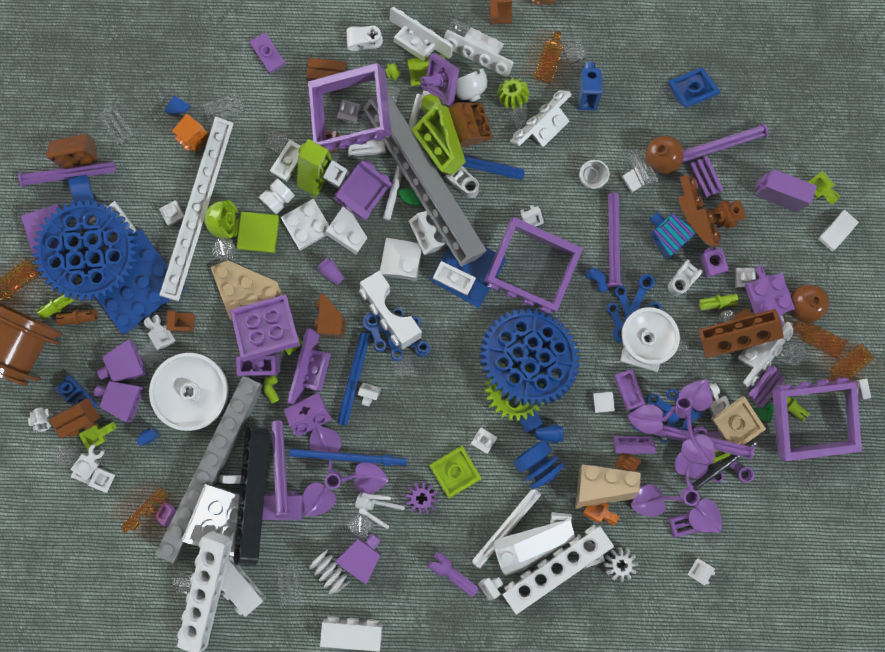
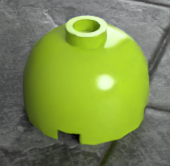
M227 200L215 202L208 207L204 224L211 235L221 239L237 236L240 218L236 220L235 213L238 210L235 204Z

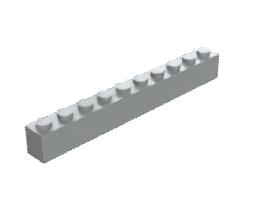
M387 93L392 135L383 139L385 145L460 266L477 260L487 250L423 147L411 131L395 102ZM377 96L369 99L363 109L376 128L380 127Z
M242 376L158 547L156 556L171 563L179 561L187 545L186 542H183L182 538L205 484L216 485L219 475H221L264 384L247 376Z

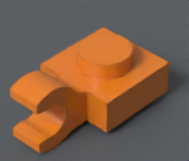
M607 503L586 506L582 514L599 524L604 519L612 526H615L620 517L607 510L609 507Z

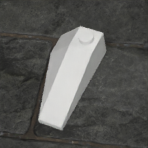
M567 519L495 539V552L500 568L505 576L524 571L573 540L575 535L571 521Z

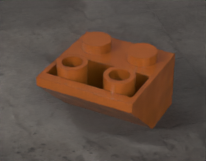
M457 102L449 107L461 147L471 146L493 138L482 103Z
M88 133L50 141L46 152V157L61 168H69L77 164L89 165L92 161L98 160L94 138Z
M320 294V299H317L316 310L319 311V316L315 318L314 330H317V333L322 337L344 338L346 319L325 294Z

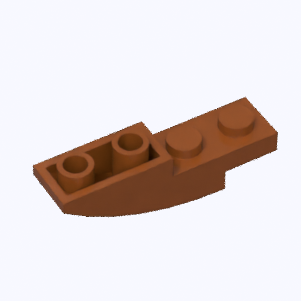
M690 175L681 176L680 180L685 195L678 197L687 221L706 243L712 247H719L721 236L714 226L716 222L715 215L710 210L701 208L703 207V201L697 194L698 183L696 179Z

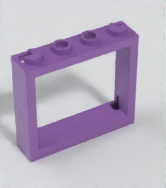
M378 63L308 81L313 142L332 152L333 149H346L354 144L363 145L367 141L383 140L385 137L392 135L385 69ZM375 80L380 127L327 139L323 94Z
M513 217L509 220L484 283H487L488 287L492 288V290L498 291L500 289L505 291V295L515 299L518 297L523 299L522 303L528 306H533L534 304L540 307L539 310L548 314L550 312H557L583 248ZM514 230L571 255L552 303L495 278Z
M848 377L836 378V381L831 382L828 379L817 380V383L811 384V382H799L798 386L783 384L780 388H773L779 458L784 461L862 452L857 382L849 380ZM845 390L848 441L790 448L786 397Z

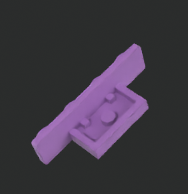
M307 328L303 336L302 348L298 356L296 371L293 375L291 390L288 394L289 404L295 405L303 401L306 388L322 391L331 354L316 350L319 334L313 329Z

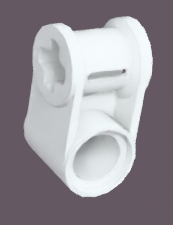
M376 26L350 27L346 29L347 49L350 51L376 49L383 43L380 29Z
M463 166L453 175L446 174L444 176L451 186L459 190L467 198H474L479 193L477 179L468 173ZM472 184L476 188L473 191H468L465 187Z
M687 259L669 282V293L673 296H679L686 292L698 279L703 270H698ZM675 282H679L682 285V290L676 289Z

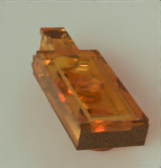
M555 31L552 40L547 39L533 79L551 85L563 49V44L559 43L561 32Z
M29 259L23 260L0 278V300L12 297L40 275V272L37 271Z
M798 321L792 327L794 331L801 334L799 338L803 342L836 359L840 357L847 343L846 340L813 323L807 322L805 325Z
M860 343L828 371L831 375L826 379L831 382L836 381V378L848 377L850 380L875 357Z
M159 487L120 529L124 533L130 530L135 531L141 524L139 520L144 515L148 517L156 509L153 506L156 503H163L169 494L162 487Z

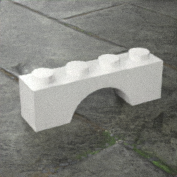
M380 271L360 282V295L364 300L367 299L369 301L371 311L374 315L378 314L382 327L385 331L389 330L391 340L396 346L399 345L401 349H404L421 338L422 331L411 316L399 317L387 309L385 299L390 293V285Z

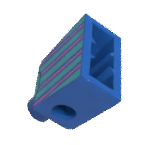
M587 62L584 64L579 78L578 110L597 111L602 96L601 69L595 68L594 62Z
M656 212L649 219L657 227L650 233V236L666 260L696 234L692 227L675 214H671L665 220Z

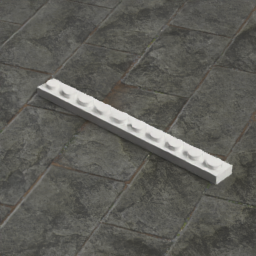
M216 116L159 294L161 297L177 302L180 299L234 124Z

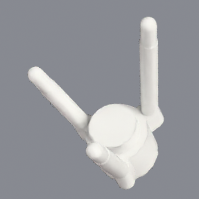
M359 493L355 507L359 509V513L369 517L386 529H389V525L367 511L372 510L374 504L401 510L405 509L401 505L379 501L391 500L389 496Z

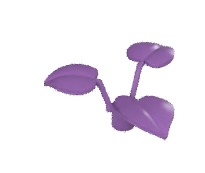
M707 379L685 386L679 393L676 406L672 407L665 417H663V412L659 407L650 404L643 405L628 414L632 425L645 434L661 432L663 430L662 422L666 421L673 413H676L680 418H686L690 439L682 444L681 451L683 456L695 464L710 465L714 461L715 447L711 439L704 434L693 437L691 427V410L703 411L712 404L713 398Z
M318 426L312 430L310 450L338 452L340 450L341 438L337 432L323 426ZM329 460V473L325 478L326 488L322 483L315 482L308 485L304 491L305 516H316L329 511L336 502V494L329 489L338 488L341 482L355 478L354 486L357 491L373 494L388 483V478L379 466L374 463L365 462L359 463L356 466V474L342 477L339 471L333 470L332 460Z
M682 451L675 459V469L677 473L686 475L688 488L683 489L680 496H662V491L658 486L646 484L640 487V492L631 502V507L636 512L653 517L665 511L666 506L663 500L682 501L689 506L695 507L688 514L689 523L695 530L720 533L722 529L721 514L717 505L706 498L700 500L699 493L693 490V485L690 481V477L695 479L702 477L707 472L708 465L695 464L688 461L683 456Z

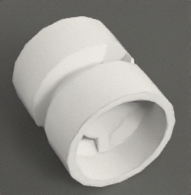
M276 179L270 185V191L265 190L259 196V199L276 215L284 208L283 203H289L295 197L290 189L279 179Z

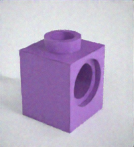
M716 247L704 250L705 253L699 256L705 278L729 271L723 248L716 250ZM710 257L717 260L716 266L710 263Z

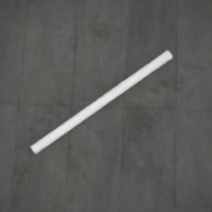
M416 94L408 124L410 129L417 123L422 99L421 94ZM398 164L383 216L385 220L391 219L403 175Z

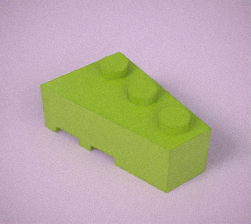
M436 103L411 131L440 171L453 175L466 161L449 108Z
M308 139L306 143H302L298 150L297 187L317 197L326 182L322 176L333 159L328 149Z

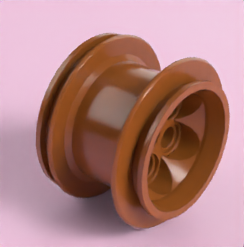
M0 303V377L25 386L29 384V381L26 380L27 378L41 381V377L31 370L46 342L60 345L61 343L57 340V337H62L64 334L29 315Z

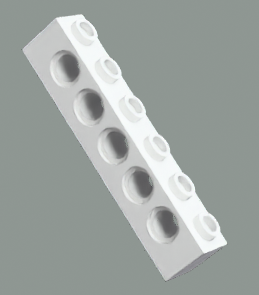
M592 525L585 530L586 535L581 538L577 536L568 542L570 544L569 547L566 549L559 548L553 553V558L548 561L545 558L536 565L538 567L533 572L530 570L526 571L520 576V581L517 583L512 581L504 587L505 591L502 595L516 615L614 547L600 525L597 527ZM587 540L595 542L593 550L589 551L584 548V543ZM572 551L579 554V558L575 562L570 561L567 557ZM554 563H560L563 569L561 572L555 573L552 571L551 566ZM538 574L546 576L547 580L544 584L536 582L535 577ZM526 585L530 588V593L522 595L519 588Z
M211 531L203 536L199 542L200 552L195 559L194 566L196 568L190 580L191 589L186 597L187 606L181 617L183 623L177 634V639H179L177 647L188 652H202L208 646L233 538Z

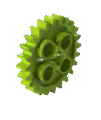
M498 363V365H499L500 367H502V368H505V367H506L504 363H503V365L500 364V363ZM525 367L528 373H532L529 367ZM509 377L512 383H517L514 377ZM492 379L484 383L485 386L489 387V389L484 391V393L489 394L485 400L492 402L489 408L495 406L494 414L499 411L501 412V419L508 415V421H511L514 417L515 421L518 422L520 416L523 420H526L527 414L530 417L534 416L533 410L536 412L540 411L536 402L530 407L528 402L525 406H522L520 400L517 403V407L513 408L509 405L507 398L501 399L502 391H494L496 385H489ZM536 382L539 388L544 389V386H541L542 383Z

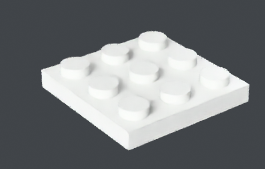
M205 484L182 538L183 542L199 546L201 538L214 531L233 538L230 555L233 556L239 494Z

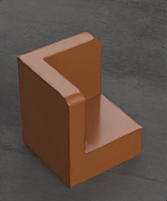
M512 0L489 1L490 25L512 23Z
M176 311L167 312L166 330L170 332L194 333L195 314L178 313Z

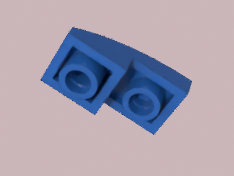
M87 174L68 179L76 205H78L79 200L83 201L84 204L86 200L91 201L92 204L96 201Z
M68 375L55 387L63 399L72 406L86 398L90 399L94 406L93 408L99 405L71 375Z

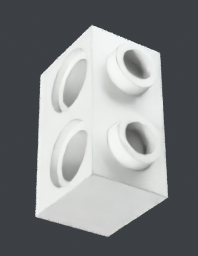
M427 211L417 213L409 220L424 255L442 250L447 246Z

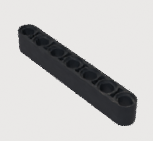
M248 427L245 432L233 554L235 565L255 566L259 560L270 440L269 430L265 428Z

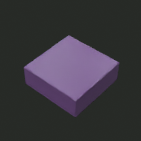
M164 501L155 519L168 528L177 508L171 503Z

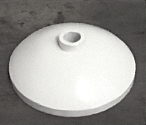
M642 308L633 312L626 319L622 328V342L628 354L636 361L646 365H658L669 360L675 354L679 346L680 334L677 324L669 314L657 308ZM644 337H649L650 342H646Z

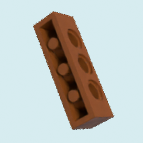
M776 309L698 329L706 359L784 338L781 320Z

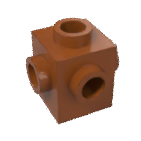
M729 200L717 204L718 208L711 211L715 215L717 228L726 226V229L737 226V222L747 218L740 200L729 203Z

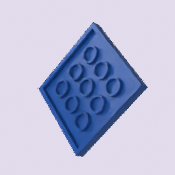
M141 229L130 235L136 237V240L132 243L138 245V247L133 249L138 255L132 256L137 262L131 263L135 269L128 270L131 277L124 276L127 282L120 281L119 283L122 288L114 287L115 293H111L108 290V297L103 296L101 293V299H97L124 335L171 301V299L159 296L169 265ZM119 252L114 253L112 256L113 262L118 261L120 258ZM100 258L96 260L94 264H97L100 261ZM88 266L83 271L88 273L89 270L94 268ZM101 273L95 276L96 283L102 280Z

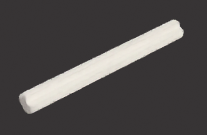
M536 489L531 490L475 556L472 560L475 566L478 568L482 567L495 551L494 540L506 537L538 500L541 494Z

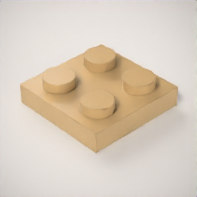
M745 397L739 398L711 418L724 440L745 445L766 430Z

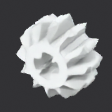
M618 547L617 553L611 549L610 552L613 556H605L609 562H605L604 566L610 567L606 570V573L608 575L612 574L611 578L613 580H616L619 576V580L623 582L624 575L630 580L631 576L629 573L636 574V570L632 568L638 566V563L633 561L636 556L634 554L629 555V549H625L623 552L622 548ZM619 560L625 563L622 569L616 566L617 562L620 563Z

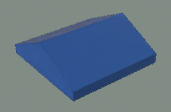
M703 67L668 81L677 103L685 108L720 94V90Z

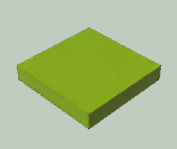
M241 212L237 249L275 254L280 216Z
M463 446L458 447L429 465L448 498L453 497L482 479Z

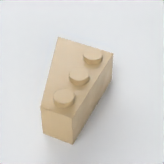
M582 464L578 471L575 509L583 506H595L601 503L635 499L640 492L641 473Z

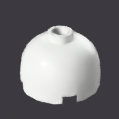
M484 68L480 69V74L474 71L458 78L455 93L457 98L461 100L469 99L470 102L481 98L480 94L487 88V76Z

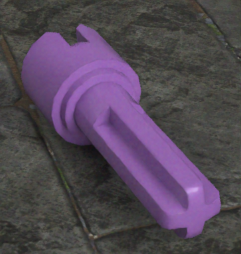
M440 551L434 555L438 564L432 561L428 563L427 567L439 577L445 575L469 596L473 597L477 593L478 587L452 567V561Z

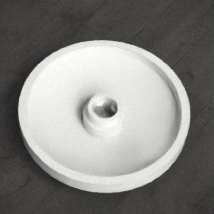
M196 353L175 355L163 362L152 377L149 388L151 406L157 417L174 429L184 431L202 429L212 424L221 415L227 404L228 382L219 365L206 356Z

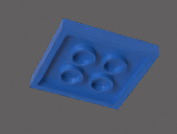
M448 246L440 262L449 264L476 278L468 296L433 280L439 264L429 281L479 309L490 290V287H488L487 283H484V280L496 252L485 247L487 251L481 257L464 266H460ZM505 257L501 261L495 278H497L507 260Z

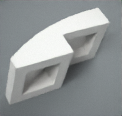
M331 160L322 177L339 189L350 175V172Z
M843 210L832 224L824 230L818 240L831 251H834L859 222L846 210Z
M98 466L88 480H85L75 472L72 473L71 477L107 493L115 474Z

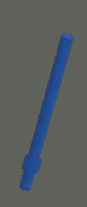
M290 449L289 457L383 464V466H406L407 458L391 457V455L387 454L375 456Z

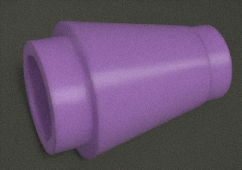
M327 257L317 267L320 270L319 273L336 286L344 279L333 259L330 260Z

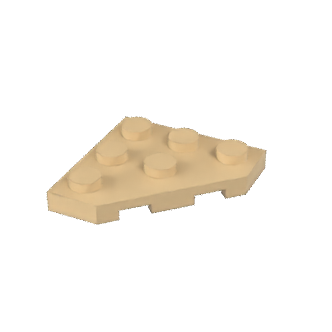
M225 261L211 267L231 321V309L283 295L278 282L231 261Z

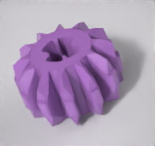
M425 481L422 483V488L419 487L418 482H415L416 490L411 486L408 488L413 495H405L406 498H412V500L406 502L407 506L414 504L411 508L412 512L416 507L419 508L418 515H421L423 508L425 513L429 514L427 507L429 506L434 510L435 506L431 502H438L437 498H432L438 492L433 491L430 493L433 485H429L426 489ZM421 493H425L424 497L427 496V500H424L423 503H419V499H416V496H420Z

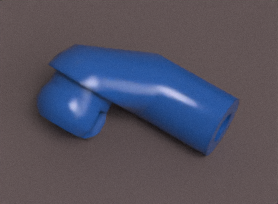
M594 267L586 270V278L594 279L597 282L599 293L608 291L604 273Z

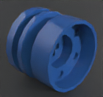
M546 439L536 443L512 462L519 473L526 470L530 472L524 478L526 482L533 478L535 479L529 484L531 490L544 486L553 480L565 467L562 462L553 465L559 459L557 455L548 459L547 455L552 451V448Z

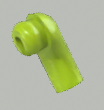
M275 375L264 378V392L271 404L279 400L273 388V384L278 382Z

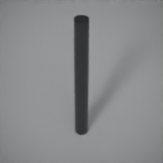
M752 439L745 445L751 447V445L756 446L757 443ZM734 454L728 456L692 483L693 490L697 491L741 456Z

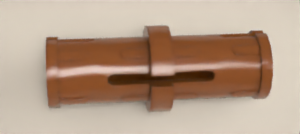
M96 309L85 311L74 310L72 313L57 314L56 318L60 319H56L58 326L81 325L83 322L97 321L98 317L95 316H98V312Z

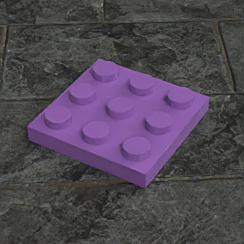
M286 294L230 310L243 362L300 346Z

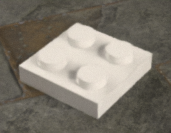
M314 199L281 217L300 251L327 236L324 233L329 225Z

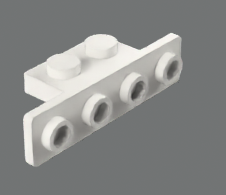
M395 7L390 9L389 20L402 28L395 35L394 43L422 61H425L433 50L438 51L447 58L452 56L453 44L448 40L435 34L433 30L424 27L417 20H413L403 11Z
M470 28L465 37L450 30L446 31L444 39L453 44L454 52L506 78L509 76L514 62L499 55L504 43L473 28Z
M562 90L555 93L553 99L543 105L536 116L531 117L522 129L514 133L510 142L513 145L520 146L532 135L539 146L544 147L570 122L559 107L572 95L571 92Z
M788 321L782 328L783 339L745 348L739 355L738 360L753 368L743 382L747 390L750 391L757 384L762 373L766 372L770 367L772 359L780 354L782 345L792 337L793 328Z

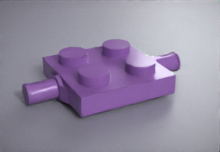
M763 265L755 267L758 279L745 284L755 314L776 309L781 320V315L795 309L782 273L766 276Z

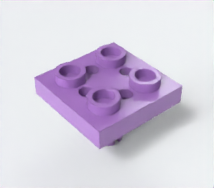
M430 54L427 77H421L420 85L422 89L437 96L446 105L454 104L459 69L438 54Z

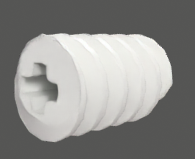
M326 550L312 561L309 568H317L314 575L321 574L322 576L319 581H327L324 588L331 586L330 595L339 592L351 580L344 582L347 575H339L342 568L335 569L337 563L336 561L330 563L333 556H325L328 551Z

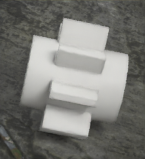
M37 408L30 412L28 424L33 426L34 431H46L49 427H52L49 420L53 417V413H49V409Z

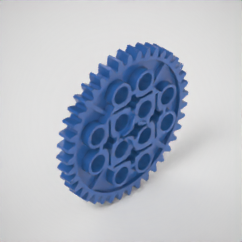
M79 200L78 205L71 201L70 207L63 204L64 210L57 207L56 211L58 214L50 212L52 219L44 218L47 224H40L43 231H36L40 238L34 239V241L39 243L33 246L34 249L38 250L33 256L39 258L34 264L41 265L37 271L44 272L40 277L47 279L45 284H52L51 289H58V294L62 295L65 293L67 298H70L72 295L74 300L80 297L81 301H85L86 297L88 300L93 301L94 296L96 299H101V293L103 296L108 297V290L111 293H115L114 287L122 288L119 282L126 283L127 281L124 276L131 277L128 270H134L135 268L131 263L137 262L132 256L138 255L137 252L133 251L138 245L132 243L136 240V237L130 236L134 230L127 229L130 223H123L126 218L123 216L119 217L120 213L118 211L113 212L114 208L110 206L106 209V204L104 203L99 206L97 201H94L92 204L91 201L86 200L84 204L83 201ZM96 217V223L90 226V218ZM76 218L77 224L71 228L69 225L70 221ZM84 228L90 230L85 232L84 235L77 233L83 231ZM117 233V235H118L117 241L114 242V243H111V241H110L111 235ZM97 235L98 242L92 245L91 238ZM77 237L79 243L73 247L71 242ZM58 239L59 245L53 249L52 242ZM105 245L109 246L106 253L101 250ZM86 247L89 248V251H86V254H84L83 250H86ZM66 249L70 250V253H67L66 256L63 255ZM119 252V260L113 262V254ZM99 254L100 261L94 264L93 257ZM79 256L81 262L79 265L75 266L73 260L75 257ZM59 258L61 264L55 268L54 261ZM87 265L91 268H94L89 270L88 273L80 271L86 269ZM101 273L102 280L96 283L95 276ZM81 275L83 278L82 283L77 285L75 279Z
M522 308L518 313L516 310H513L511 314L506 312L504 317L500 316L498 321L494 320L493 326L490 325L488 331L485 332V338L481 341L484 345L480 347V350L483 352L479 355L483 359L480 365L485 366L482 372H488L485 379H492L489 385H496L495 392L501 390V397L506 394L508 395L507 401L514 398V404H517L520 400L522 406H525L527 402L530 407L535 402L538 407L542 405V402L546 406L549 404V400L554 403L556 398L560 399L563 394L565 395L568 389L573 386L572 383L576 381L575 376L579 373L576 369L580 367V364L577 363L580 357L576 355L579 349L574 348L577 342H571L574 336L567 335L570 331L569 329H562L565 325L564 323L558 325V318L554 321L551 320L552 314L545 317V312L539 315L538 310L535 309L531 313L530 308L527 309L526 313H524ZM516 327H521L524 332L518 331ZM543 332H547L550 337L544 336ZM501 337L508 338L509 342L503 341ZM523 339L522 343L519 342L514 344L515 340L521 341ZM528 342L534 343L535 347H531ZM554 347L560 348L561 352H557ZM513 352H518L520 357L514 356ZM540 357H544L547 363L542 362ZM498 362H503L506 367H500ZM525 367H529L532 373H528ZM546 370L545 374L543 373L536 376L539 373V371ZM551 372L557 373L559 378L553 377ZM509 377H514L517 383H512ZM536 382L542 383L544 389L539 388Z

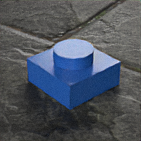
M148 428L140 433V437L136 439V442L139 446H146L159 438L161 434L158 429L151 430Z

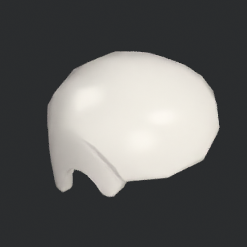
M600 160L585 162L579 172L581 183L587 188L592 189L602 187L608 181L610 175L608 166Z

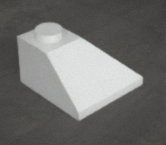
M386 238L380 268L381 274L383 276L417 281L422 255L419 243Z

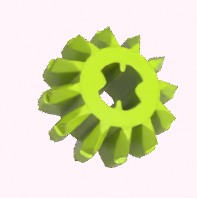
M512 77L510 81L505 79L504 84L499 85L497 95L501 105H504L506 109L512 107L515 110L517 106L522 108V103H527L530 93L526 82H522L520 78L515 80Z

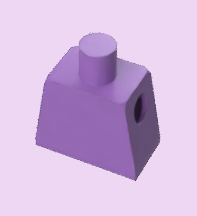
M131 340L125 341L103 356L106 366L97 370L101 380L111 377L112 381L117 383L148 375L137 346Z
M109 381L107 388L98 385L94 390V396L102 399L100 408L125 422H132L145 388Z
M374 533L370 535L367 541L359 537L337 559L336 563L361 582L367 584L381 555V552L375 549L381 539Z

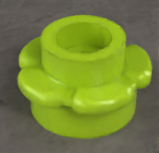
M395 62L392 64L388 63V68L385 69L389 79L393 78L396 81L401 76L399 68Z

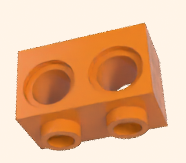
M188 114L172 130L176 135L175 140L187 151L191 149L195 153L209 137L203 126Z

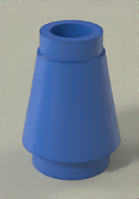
M557 424L536 428V440L546 439L547 442L558 444L563 442V426Z

